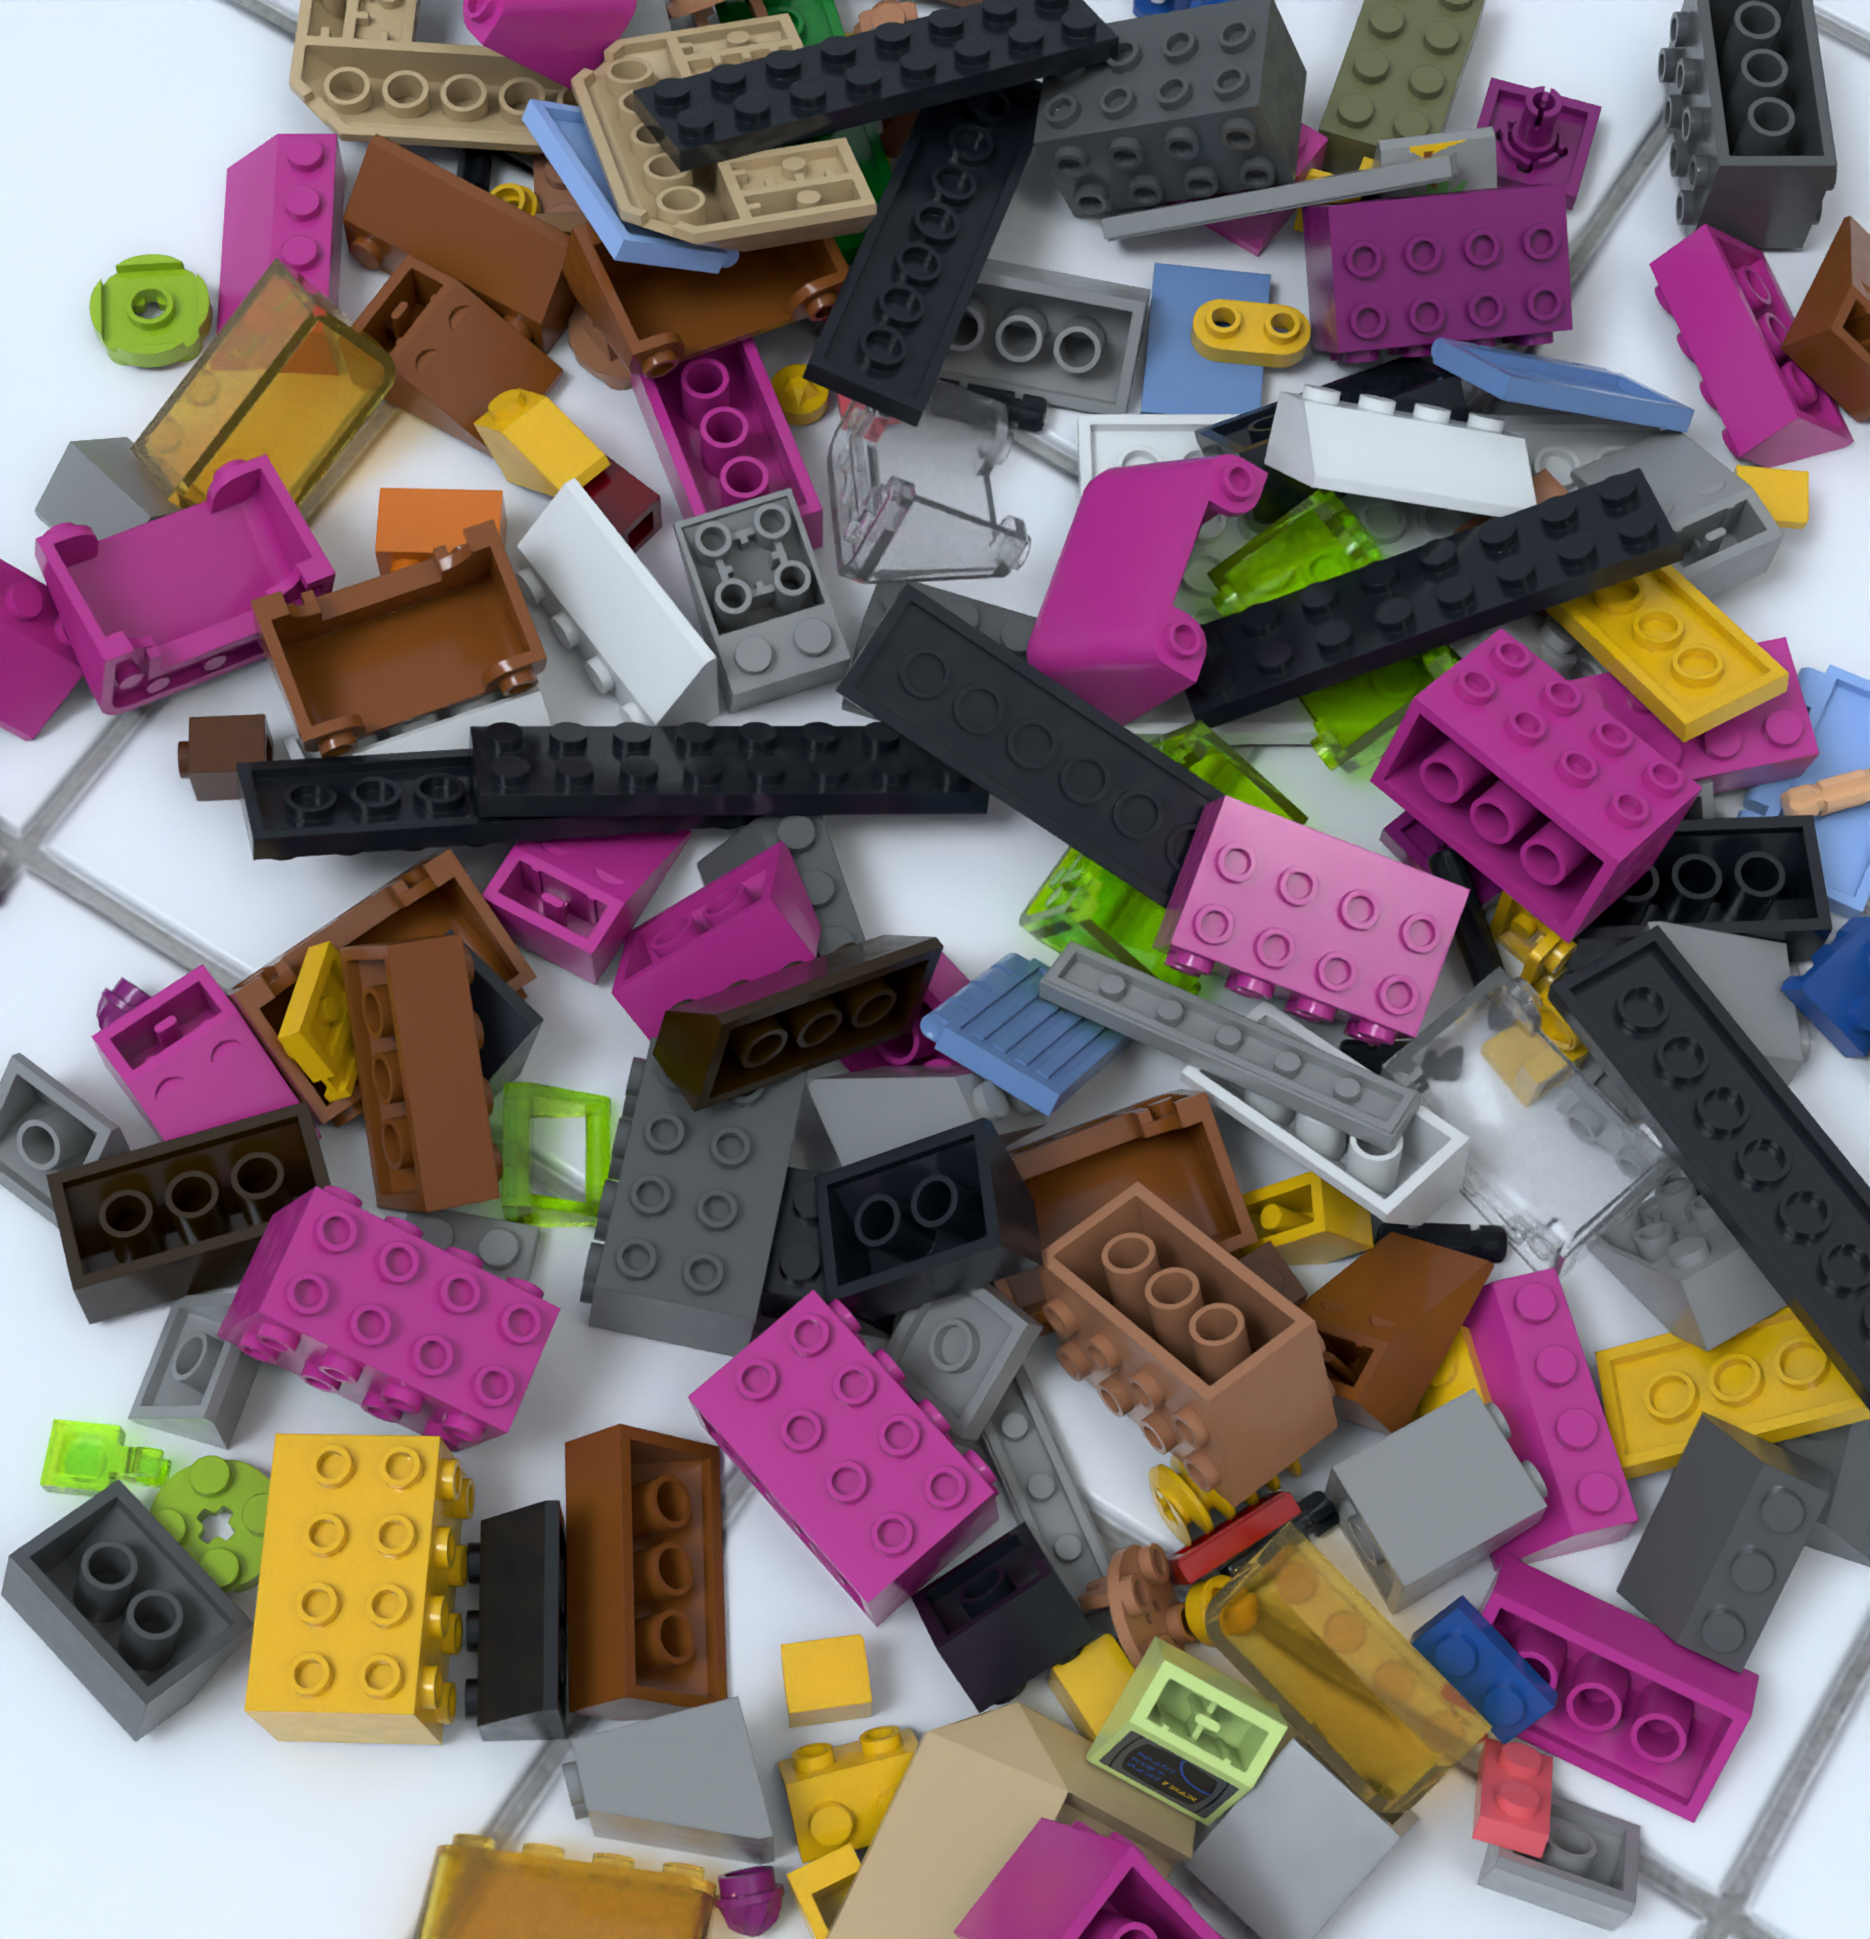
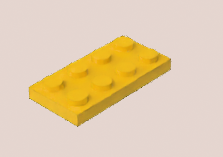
M1672 565L1545 609L1683 743L1787 691L1789 672Z
M1788 1305L1709 1351L1680 1339L1670 1332L1595 1352L1606 1422L1626 1480L1675 1468L1702 1411L1770 1443L1870 1419V1410Z

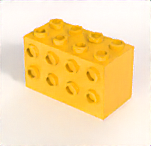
M275 1433L244 1711L277 1741L442 1745L444 1724H453L456 1714V1685L454 1682H448L450 1655H459L462 1646V1616L460 1613H454L456 1587H464L468 1579V1548L466 1545H460L462 1521L463 1519H471L473 1516L475 1487L473 1479L466 1478L467 1475L461 1467L460 1460L454 1457L441 1436Z

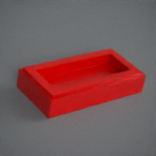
M1277 1491L1263 1495L1259 1498V1502L1256 1505L1246 1506L1236 1513L1234 1519H1226L1215 1526L1214 1532L1209 1535L1204 1533L1192 1541V1546H1184L1168 1556L1169 1579L1172 1584H1192L1302 1513L1291 1493Z

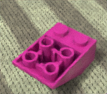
M678 830L669 834L657 832L619 834L609 838L593 836L562 838L541 843L519 841L513 846L482 893V896L515 944L597 985L689 841L692 831Z
M203 964L91 1036L105 1067L160 1142L300 1103L239 1011ZM315 1126L318 1139L320 1140L322 1136Z

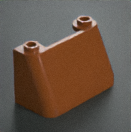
M590 222L572 227L562 271L572 294L627 370L634 375L644 374L647 379H655L674 370L679 362L808 317L811 321H821L828 318L848 274L849 267L834 237L748 252L738 251V261L729 268H721L718 274L615 261Z
M493 519L463 529L467 543L454 548L451 551V555L448 554L445 545L434 548L432 559L319 597H315L313 589L301 593L302 605H296L295 603L287 604L281 591L250 601L255 629L303 747L307 752H320L321 758L338 757L355 749L358 746L356 741L358 739L500 690L503 696H512L525 692L539 683L536 675L545 669L547 656Z
M450 848L434 853L413 865L225 992L300 1102H308L311 1115L318 1125H324L331 1120L335 1127L338 1128L362 1113L363 1107L358 1076L350 1097L329 1102L324 1097L327 1087L322 1080L313 1083L298 1063L287 1055L283 1045L277 1039L308 947L331 941L339 952L341 947L444 935L451 929L455 934H462L463 942L523 1000L528 997L522 987L537 978V976Z
M1180 1089L1157 1095L1008 1151L1035 1201L1041 1251L1137 1181L1237 1260L1243 1257L1240 1248L1258 1242L1208 1097L1204 1091ZM1037 1267L990 1282L993 1287L1043 1326L1038 1337L1055 1331L1043 1312V1305L1047 1301Z

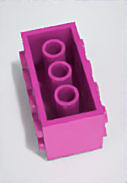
M1502 628L1497 630L1413 698L1370 779L1371 783L1568 944L1651 869L1702 790L1699 784L1683 773L1675 764L1668 761L1629 730L1626 725L1610 715L1573 683L1566 680Z
M1225 795L1206 804L1203 809L1152 949L1167 954L1164 965L1171 969L1200 978L1201 974L1210 976L1211 972L1227 977L1224 988L1231 992L1260 1001L1261 997L1271 999L1274 995L1287 1000L1284 1011L1291 1015L1320 1024L1321 1020L1332 1023L1333 1019H1337L1347 1023L1343 1034L1378 1047L1381 1043L1393 1046L1395 1039L1417 1037L1470 889Z
M316 1186L272 1215L220 1326L217 1337L238 1346L240 1351L256 1360L275 1364L298 1375L302 1381L316 1389L337 1394L360 1405L365 1412L376 1418L397 1423L421 1436H441L451 1452H459L508 1433L561 1309L543 1300L544 1292L539 1287L515 1277H507L506 1280H503L483 1270L484 1262L476 1255L456 1247H447L446 1250H443L423 1240L424 1233L416 1225L392 1216H388L383 1220L361 1209L363 1204L361 1199L339 1187L325 1186L321 1189Z
M813 1289L691 1393L688 1399L705 1431L877 1627L999 1520L996 1502L999 1492L993 1484L997 1481V1478L987 1464L972 1449H969L963 1455L959 1453L953 1446L955 1443L948 1434L951 1426L929 1400L924 1398L916 1405L909 1397L910 1392L902 1383L906 1380V1376L883 1349L879 1348L871 1354L865 1348L866 1343L858 1333L862 1328L850 1311L838 1299L833 1300L827 1305Z
M1041 1817L953 1931L959 1939H1225L1204 1921L1192 1908L1190 1901L1160 1875L1147 1861L1144 1853L1129 1839L1117 1832H1111L1108 1837L1099 1835L1089 1826L1077 1820H1074L1069 1826Z

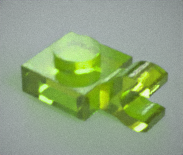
M54 1419L40 1485L46 1492L94 1497L117 1481V1479L144 1487L162 1488L168 1481L172 1462L171 1460L163 1459L164 1451L161 1449L124 1446L126 1433L121 1426Z

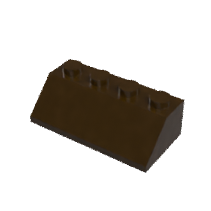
M881 935L858 944L855 942L844 944L833 953L807 962H792L778 972L752 981H738L730 985L726 990L698 1000H683L665 1011L652 1055L693 1111L696 1112L912 1032L944 946L937 937Z
M307 1101L46 1175L72 1288L89 1325L180 1299L186 1295L197 1294L241 1281L272 1215L316 1186L321 1189L325 1186H332Z

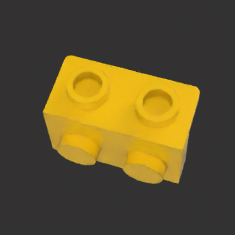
M1502 891L1489 928L1493 939L1524 964L1514 991L1517 1003L1523 1006L1535 992L1540 993L1549 985L1563 978L1568 970L1564 964L1575 952L1578 944L1573 940L1568 944L1510 895Z
M893 1725L875 1727L862 1733L859 1741L832 1747L829 1743L809 1744L795 1750L791 1755L792 1758L777 1763L785 1788L802 1863L817 1860L849 1843L852 1844L854 1850L870 1846L917 1748L918 1741L912 1729L900 1730L899 1727Z

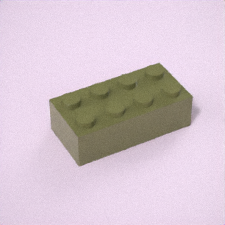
M1364 0L1318 129L1319 133L1329 138L1322 171L1340 174L1359 170L1364 156L1374 159L1379 140L1444 132L1479 29L1486 0Z

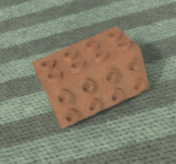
M1140 1182L1134 1183L1042 1250L1043 1265L1037 1267L1047 1301L1043 1305V1312L1057 1335L1059 1347L1055 1350L1059 1363L1072 1379L1077 1382L1085 1379L1095 1387L1104 1404L1114 1415L1119 1418L1127 1415L1138 1424L1146 1440L1157 1452L1162 1455L1170 1452L1180 1460L1190 1478L1201 1490L1207 1493L1215 1490L1235 1508L1338 1428L1332 1397L1335 1396V1390L1326 1373L1323 1353L1326 1348L1322 1337L1317 1331L1315 1320Z

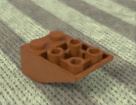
M1847 216L1843 219L1780 349L1857 422L1870 419V234L1855 219Z
M410 254L405 257L340 340L348 380L492 458V454L473 424L489 411V403L501 393L518 388L547 396L563 375V369L461 282Z
M1391 1231L1376 1243L1374 1248L1366 1251L1301 1303L1298 1308L1315 1320L1317 1331L1325 1344L1326 1350L1323 1353L1327 1376L1335 1390V1396L1332 1397L1336 1417L1385 1435H1390L1408 1425L1494 1265L1488 1260Z

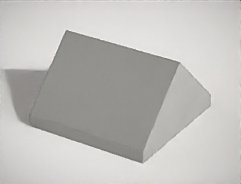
M128 437L70 441L35 508V513L49 528L65 522H72L75 525H87L92 528L99 541L199 503Z
M19 1052L11 1056L0 1081V1184L58 1228L46 1175L131 1150L118 1125Z
M236 1293L186 1295L183 1298L174 1300L128 1419L147 1427L228 1450L262 1362L246 1355L238 1349V1346L216 1336Z
M1551 1795L1550 1833L1542 1858L1488 1843L1477 1885L1602 1929L1613 1931L1632 1915L1636 1905L1641 1826Z

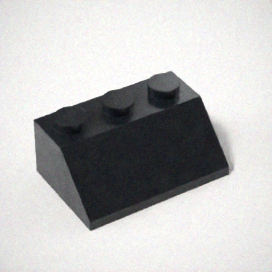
M984 1117L814 1176L828 1303L838 1299L850 1312L874 1321L1043 1265L1035 1201L992 1122Z
M545 1500L481 1520L480 1542H469L468 1582L469 1584H480L479 1610H467L466 1617L467 1652H478V1678L466 1679L465 1717L466 1721H477V1728L482 1741L566 1739V1527L560 1501Z

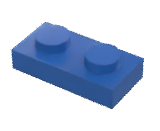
M1463 1595L1412 1634L1408 1646L1503 1745L1555 1707L1558 1693Z

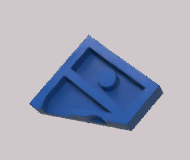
M1870 916L1852 917L1837 931L1833 942L1823 944L1811 956L1814 965L1803 976H1789L1781 987V991L1844 1057H1867L1870 1049Z

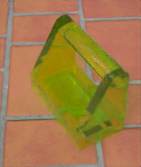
M532 1082L504 1083L502 1209L505 1221L539 1226V1228L596 1227L605 1180L608 1179L611 1163V1099L607 1096ZM585 1117V1203L533 1194L534 1118Z

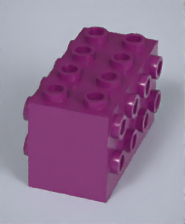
M1565 183L1517 185L1302 207L1312 349L1330 352V361H1343L1344 363L1380 360L1379 349H1387L1388 355H1402V357L1430 356L1434 341L1440 337L1495 348L1496 337H1502L1503 344L1518 343V346L1554 343V332L1573 330Z

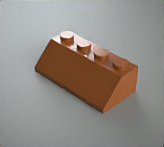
M376 133L369 142L343 216L349 253L362 266L371 270L379 268L390 275L393 274L405 257L410 254L461 282L543 353L548 355L567 330L568 319L577 302L562 271L570 235Z
M462 934L434 935L339 948L377 1207L428 1213L499 1199L498 1181L503 1176V1161L497 1145L492 1142L489 1116L493 1112L494 1101L490 1084L482 1075L479 1051L484 1044V1031L478 1014L473 1011L469 985L474 980V963L469 949L463 945Z
M617 1424L565 1442L569 1713L617 1721L648 1720L728 1699L719 1446L624 1424Z

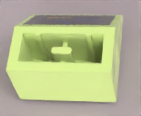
M1155 1636L1086 1754V1759L1209 1826L1254 1787L1288 1726L1277 1702Z

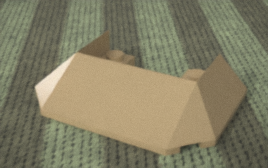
M421 0L300 1L289 77L290 90L334 134H337L341 141L370 142L377 133L396 144L543 153L522 121V116L529 100L536 99L578 106L571 89L485 46L416 42Z
M789 13L617 39L604 50L605 61L594 71L583 68L571 79L574 97L622 221L692 244L741 252L864 232L877 215V204L846 137L764 150L680 172L634 112L633 90L653 86L662 79H680L711 71L714 67L721 64H740L766 57L773 51L803 48L804 46Z
M1020 1702L993 1709L923 1733L825 1939H959L953 1931L1041 1817L1069 1826L1074 1820H1077L1105 1837H1108L1111 1832L1123 1835L1144 1853L1147 1861L1167 1881L1174 1863L1192 1859L1196 1819L1087 1761L1086 1754L1093 1742Z

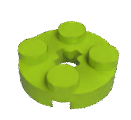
M161 254L134 256L115 266L117 273L109 277L104 285L102 279H100L94 287L89 305L91 321L98 340L106 348L113 362L124 366L161 367L178 361H191L201 353L203 349L202 341L209 333L212 324V305L204 280L198 273L196 277L194 273L186 270L182 261L172 256ZM152 302L158 303L160 310L164 311L160 316L153 319H144V317L136 315V313L145 312L147 303Z
M213 1455L201 1457L191 1466L177 1472L162 1486L152 1503L150 1513L225 1593L234 1590L240 1593L259 1584L270 1480L261 1471L247 1463L238 1460H224L219 1456ZM222 1512L232 1515L228 1524L234 1533L227 1541L218 1536L213 1538L210 1543L202 1541L201 1538L206 1531L202 1522L209 1515L218 1516Z

